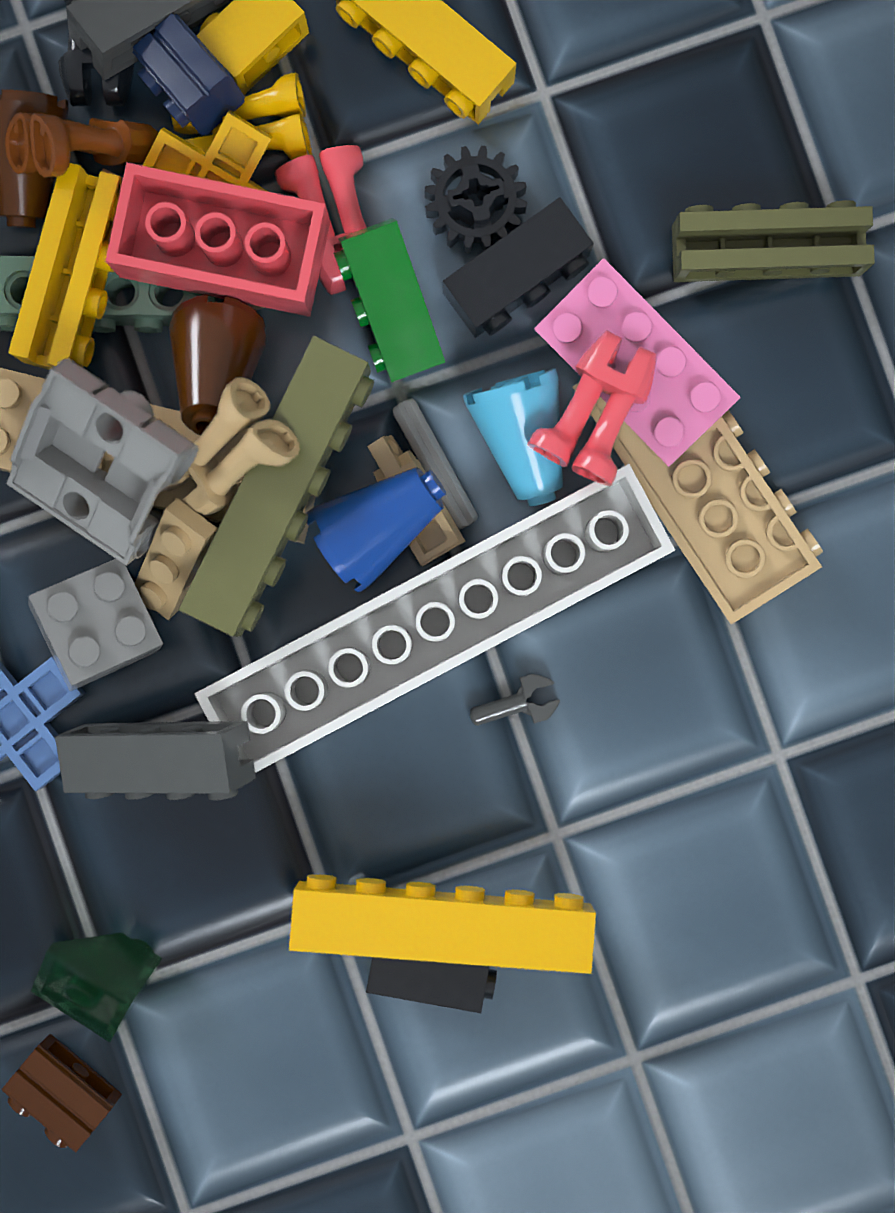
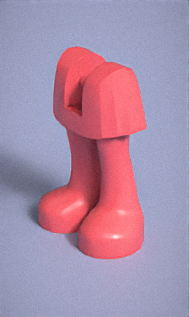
M357 145L331 147L319 153L321 166L331 188L344 231L343 234L335 235L330 220L319 280L331 296L347 290L334 256V252L342 250L338 238L367 228L359 206L354 175L363 167V155L361 148ZM312 155L295 158L276 169L275 177L283 191L295 193L301 199L325 203L318 168Z
M608 330L591 345L575 366L581 379L561 419L552 429H536L527 445L548 460L562 467H567L586 422L598 398L604 392L610 395L592 434L575 458L571 469L589 480L606 486H612L618 470L611 459L614 442L633 404H644L647 401L652 387L657 353L639 347L635 356L629 362L624 375L610 368L616 359L622 338Z

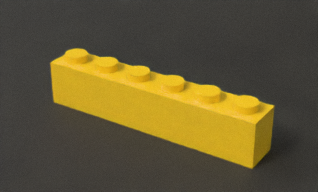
M321 874L308 875L307 881H299L294 888L289 951L592 974L596 912L591 903H584V897L580 895L558 893L554 895V900L534 899L535 893L511 889L505 890V897L485 895L484 888L475 886L455 887V893L435 891L436 885L425 882L406 883V889L386 888V881L373 878L357 879L356 885L336 884L337 878L334 876Z

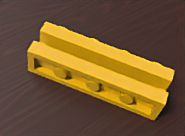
M335 0L336 11L347 24L353 28H357L360 25L372 35L373 43L384 55L389 58H393L396 55L409 66L408 71L410 75L421 86L425 88L434 87L444 96V102L449 109L460 118L465 119L468 116L479 125L490 112L491 101L495 96L500 94L503 97L514 84L517 63L442 0Z
M69 163V168L65 174L57 177L8 352L21 362L48 370L65 358H69L82 368L90 364L95 348L94 339L91 338L96 319L100 320L105 313L108 295L104 289L109 272H114L105 260L123 181L120 176L100 171L99 177L88 175L80 165Z

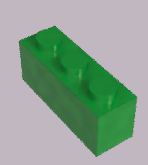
M391 218L338 238L342 250L334 252V256L343 281L353 278L359 297L352 299L351 303L360 327L370 325L376 343L368 345V349L377 373L386 370L390 381L394 382L445 363L397 220Z

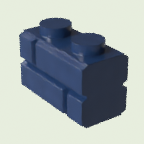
M171 13L155 27V33L149 32L133 46L132 53L143 66L136 73L155 97L164 91L169 99L163 105L182 128L190 122L201 136H206L222 122V117L226 116L229 110L234 112L244 103L245 96L232 76L177 14Z

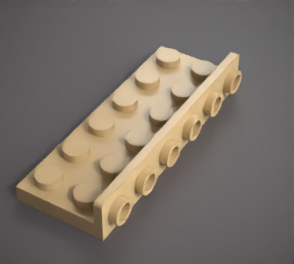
M579 383L573 386V389L575 391ZM601 397L598 398L591 412V416L596 423L606 405V402ZM729 410L670 467L623 422L613 449L625 466L630 464L653 509L731 625L822 568L816 557L823 553V550L808 528L799 533L789 518L797 513L782 489L775 493L771 491L763 479L770 471L754 449L746 453L736 438L742 435L743 431Z

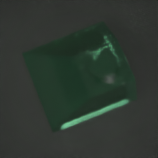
M122 932L52 943L45 954L30 992L106 1041L111 1042L150 982L162 958L156 955L146 942L140 939H131Z

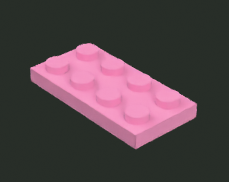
M604 258L534 328L576 373L575 366L583 354L606 330L622 338L616 359L610 368L624 375L629 362L633 359L639 347L657 353L652 387L647 401L644 404L634 403L624 422L668 467L741 398ZM602 392L600 397L607 403L610 395Z

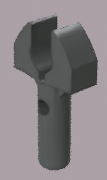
M533 673L519 677L521 686L516 694L471 708L470 719L475 726H479L523 712L532 717L534 724L548 720L558 707L559 699L548 701L543 705L526 702V699L531 697L535 689L553 685L554 682Z

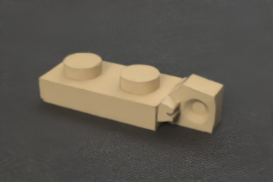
M392 435L383 436L367 446L379 466V469L373 472L377 482L415 467L426 473L419 460L415 458L410 450L405 453L402 452ZM444 505L439 514L409 546L419 564L425 566L464 543L465 539Z

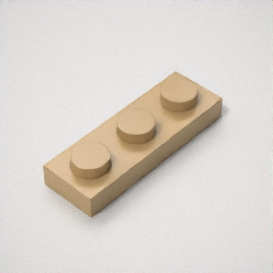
M178 498L165 509L135 581V586L144 605L151 610L157 611L168 621L179 611L181 603L218 529Z

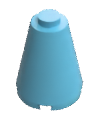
M556 368L546 372L545 370L495 383L491 390L483 391L482 388L464 394L465 405L517 500H527L529 506H537L555 500V491L563 487L562 466L535 452L527 444L536 429H552L560 420L559 378Z

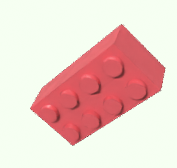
M126 163L105 262L120 278L221 299L225 297L235 298L245 304L310 317L330 220L325 203Z

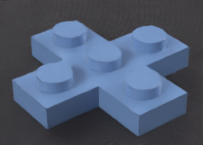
M50 657L19 683L0 661V761L8 756L35 791L42 789L61 774L55 736L58 733L49 722L86 694L82 687L69 691L53 657Z

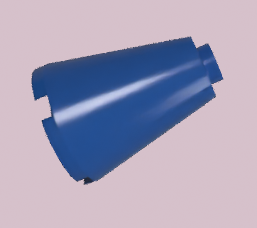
M418 467L314 506L306 512L308 515L307 524L310 525L316 521L321 532L313 538L319 550L345 583L354 578L357 581L354 590L362 592L371 586L444 508L441 498L446 495V491L431 470L423 473Z

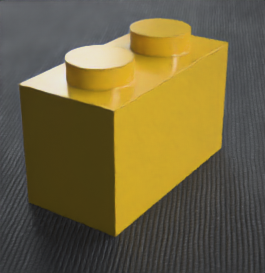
M233 0L220 13L211 14L203 22L196 36L228 71L245 95L309 34L305 12L294 0Z

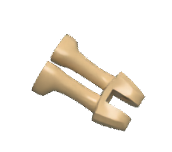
M236 378L222 392L216 416L201 436L193 442L199 449L192 465L177 483L170 484L165 489L172 491L193 478L198 486L182 502L203 518L208 517L228 506L233 492L232 487L250 469L258 464L280 467L292 461L299 453V441L290 428L279 421L264 420L258 422L270 410V401L266 393L257 384L246 378ZM253 425L237 446L219 464L214 457L217 452L237 433Z

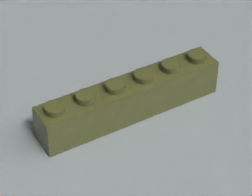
M313 336L272 419L288 426L299 441V453L292 461L280 467L258 464L245 474L181 603L180 611L233 637H241L244 630L253 631L264 609V605L258 601L267 584L272 587L276 585L286 565V560L281 558L289 539L296 542L300 537L308 520V515L303 513V510L311 494L318 497L329 478L330 470L325 468V465L333 449L341 452L349 438L352 425L347 423V420L354 406L357 405L362 408L371 393L374 380L369 378L371 369L367 361Z

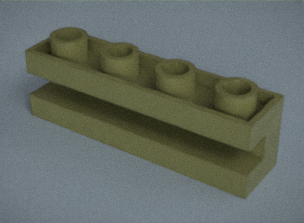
M843 200L832 202L826 208H809L808 203L791 202L781 205L779 209L761 210V205L755 203L740 204L733 207L731 211H714V208L710 205L688 207L685 209V212L678 214L672 225L674 282L861 276L875 264L874 244L866 245V232L873 226V206L856 207V202Z

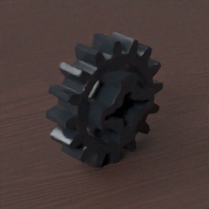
M481 145L478 156H471L468 148L464 146L461 147V159L455 161L449 154L444 156L445 171L432 168L431 180L435 185L425 186L424 192L425 198L433 202L425 206V213L427 218L438 217L433 224V232L435 235L447 231V246L450 248L458 240L464 242V249L467 254L471 253L474 243H480L483 251L490 247L491 240L496 239L499 241L507 235V228L513 231L521 225V220L516 215L526 213L527 202L519 198L525 195L527 186L526 182H514L519 172V167L516 164L506 169L503 167L505 157L503 152H499L492 160L487 158L486 146ZM482 173H486V174H488V175L494 177L495 179L492 180V179H490L489 177L485 176V175L482 174ZM460 176L461 181L457 188L448 190V195H445L448 186ZM477 194L479 201H483V205L474 206V202L469 199V195ZM503 205H507L501 218L491 225L490 219L493 213L503 209ZM461 220L472 228L464 227L455 221Z

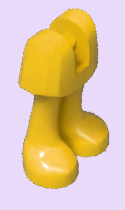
M296 72L281 76L268 89L245 96L244 103L233 112L246 121L268 116L285 117L271 123L256 126L272 136L266 150L284 151L290 160L304 155H312L310 137L303 119L306 117L304 94ZM171 115L173 128L176 132L198 134V131L190 122L182 128ZM222 122L212 130V135L190 138L185 141L207 153Z

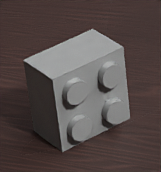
M117 559L28 596V606L69 691H73L158 652L163 645L126 565Z

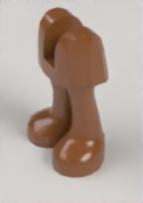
M18 113L14 115L9 123L5 147L9 164L17 174H31L38 171L43 177H59L64 175L69 168L70 151L93 154L94 161L102 165L126 166V163L143 165L159 132L149 124L125 120L108 121L91 118L89 125L47 114Z

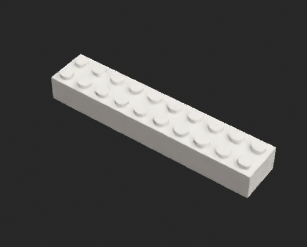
M627 464L617 470L612 486L593 482L194 694L208 721H248L250 741L238 746L239 759H253L256 773L675 551V548L630 464Z

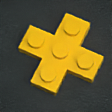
M229 110L207 153L163 127L160 129L142 166L267 191L251 181L250 178L267 149L272 136Z

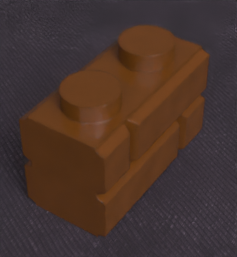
M49 1034L34 1049L1 1089L9 1096L8 1103L16 1113L24 1117L33 1116L46 1127L44 1130L45 1135L53 1144L61 1148L68 1146L75 1153L107 1116L122 1095L121 1092L52 1034Z

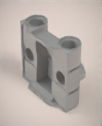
M65 358L50 369L40 394L30 406L10 458L13 464L6 484L127 566L134 559L140 558L151 545L160 521L150 515L149 512L158 493L170 484L177 483L184 476L195 460L199 447L159 419L156 420L150 403L141 394L134 391L119 393L113 388H109L106 383L69 358ZM105 452L114 457L108 472L98 468Z

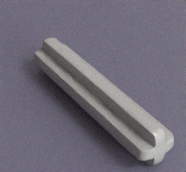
M413 398L399 403L393 408V415L425 472L431 470L443 485L446 495L441 500L458 529L471 525L477 520L478 514L418 404Z

